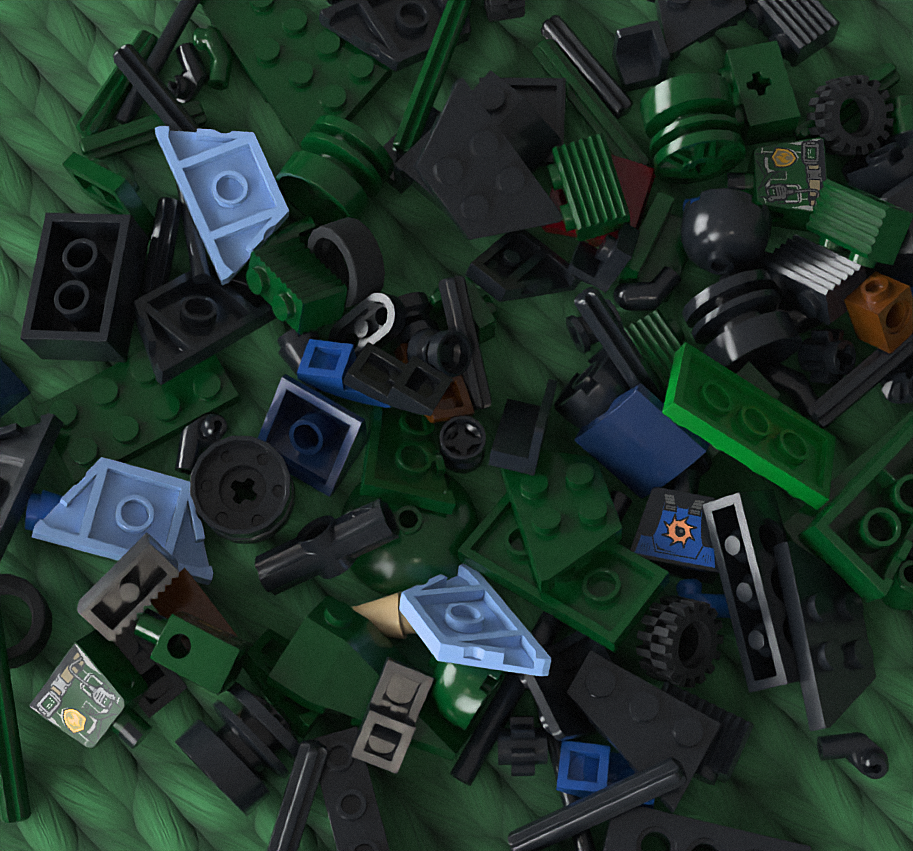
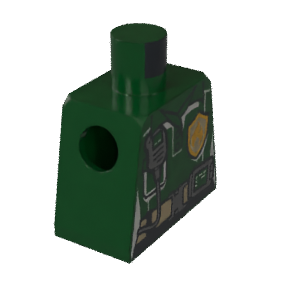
M812 138L757 147L752 152L747 172L725 173L724 188L744 191L753 195L752 203L758 205L761 209H763L764 203L770 210L773 227L811 232L807 230L806 224L810 222L809 216L814 213L812 207L817 204L816 198L820 196L819 190L824 187L823 181L827 179L824 138Z
M147 608L141 615L134 630V635L155 645L150 657L153 661L216 695L227 691L236 682L242 670L241 664L246 652L253 646L252 643L184 611L172 613L170 618H167ZM183 635H186L191 642L189 653L185 652L181 646Z
M97 630L92 631L73 644L29 704V707L34 712L87 748L97 747L115 733L131 749H134L147 737L153 728L134 710L135 706L148 691L147 682L113 641H108Z

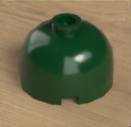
M432 655L427 664L434 669V680L429 689L430 699L444 718L456 727L458 726L467 731L486 705L494 689H497L507 671L437 661L435 656Z

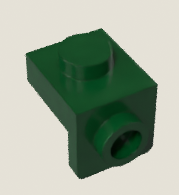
M466 277L465 281L479 343L482 344L495 337V323L499 316L491 298L487 294L481 296L473 281ZM438 286L429 297L431 304L430 313L434 319L445 315Z

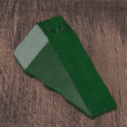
M327 595L304 619L268 675L265 683L306 709L323 714L325 708L351 716V725L360 727L387 656L411 666L413 665L368 618L354 611L348 604ZM428 691L415 722L416 730L409 746L452 761L469 739L474 728L470 726L467 731H464L450 723L437 711Z

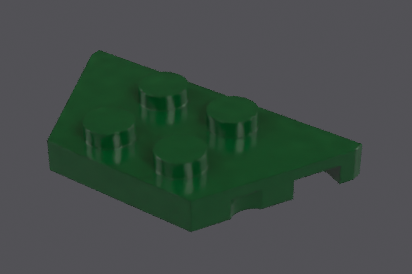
M541 450L534 476L499 468L541 593L555 587V579L572 567L576 571L580 570L591 562L594 555L607 551L622 540L623 527L596 458Z

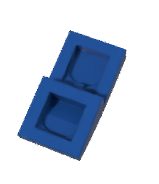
M309 339L297 370L299 380L344 399L391 408V406L372 399L342 383L346 373L357 358L353 344Z
M563 740L556 790L584 798L635 774V772L620 753L610 752L611 746ZM655 798L639 806L653 809Z

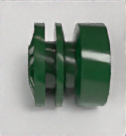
M704 72L684 74L661 82L651 88L641 98L639 108L645 133L651 139L649 150L654 158V172L659 180L670 184L703 182L729 172L744 160L746 147L741 137V127L734 118L736 107L730 84L725 77L716 73Z
M328 114L318 117L310 132L306 134L300 143L302 151L293 152L275 180L283 197L304 216L310 214L313 221L320 226L346 217L360 221L370 206L368 198L375 197L383 187L382 184L393 173L394 164L386 149L372 135L344 118Z

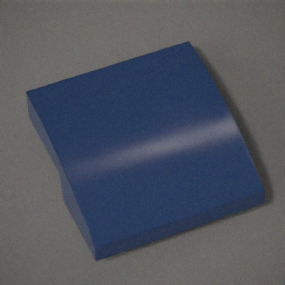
M641 383L617 397L606 413L597 417L588 425L581 427L574 438L575 442L596 458L599 463L641 499L650 495L653 487L661 488L701 457L710 446L703 438L687 428L677 425L671 418L662 413L664 403Z

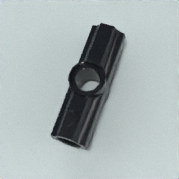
M379 498L337 519L330 515L316 518L304 526L296 538L256 556L254 565L265 590L277 595L318 575L323 579L339 576L355 563L357 557L399 538V527L394 513L387 502H383Z

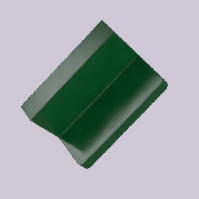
M658 191L639 229L640 234L632 258L621 271L618 283L651 282L664 266L673 269L681 276L689 258L681 241L680 228L682 218L671 214L674 197ZM672 291V292L670 293V295L663 301V303H666V302L669 301V299H670V297H671L673 291Z

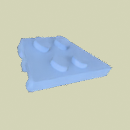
M158 126L155 128L156 137L222 285H225L250 260L251 252L259 250L272 233L289 217V209L254 132L231 131L230 133H220L215 129L197 128V132L170 131L169 126Z
M101 457L86 472L85 477L61 498L55 508L43 520L40 519L35 524L32 532V538L117 561L147 532L178 561L179 572L186 568L196 582L209 585L213 578L212 566H209L204 545L205 535L202 521L198 518L190 495V481Z
M466 564L459 565L458 575L447 580L446 576L439 574L429 579L426 584L416 585L401 593L399 610L437 661L535 676H548L552 658L480 572Z

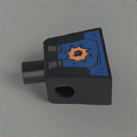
M687 468L672 479L670 489L652 488L630 550L667 570L671 577L697 579L703 583L713 584L719 570L702 504L717 499L698 495L701 474L696 470Z

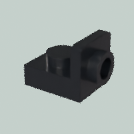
M624 223L615 237L608 234L598 249L585 241L579 242L574 250L568 271L584 283L593 285L606 293L632 258L640 231Z

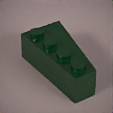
M913 416L798 534L866 603L887 595L894 582L892 579L901 562L906 559L913 546Z

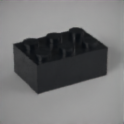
M45 214L20 339L41 359L127 362L134 324L133 305L134 300L139 297L149 237L131 214Z

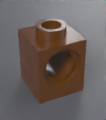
M875 271L844 299L858 339L891 354L913 334V296L909 285Z

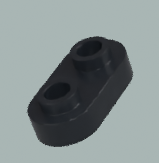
M373 293L333 325L328 341L353 344L356 357H358L367 342L382 349L403 330L406 322L405 306L395 295Z

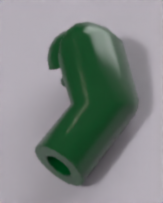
M209 25L207 29L197 28L193 33V45L196 46L195 48L198 51L207 50L211 58L208 86L216 90L228 89L233 54L221 31L216 27Z

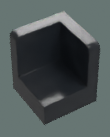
M658 20L616 31L612 59L625 93L655 86L666 80L670 54Z

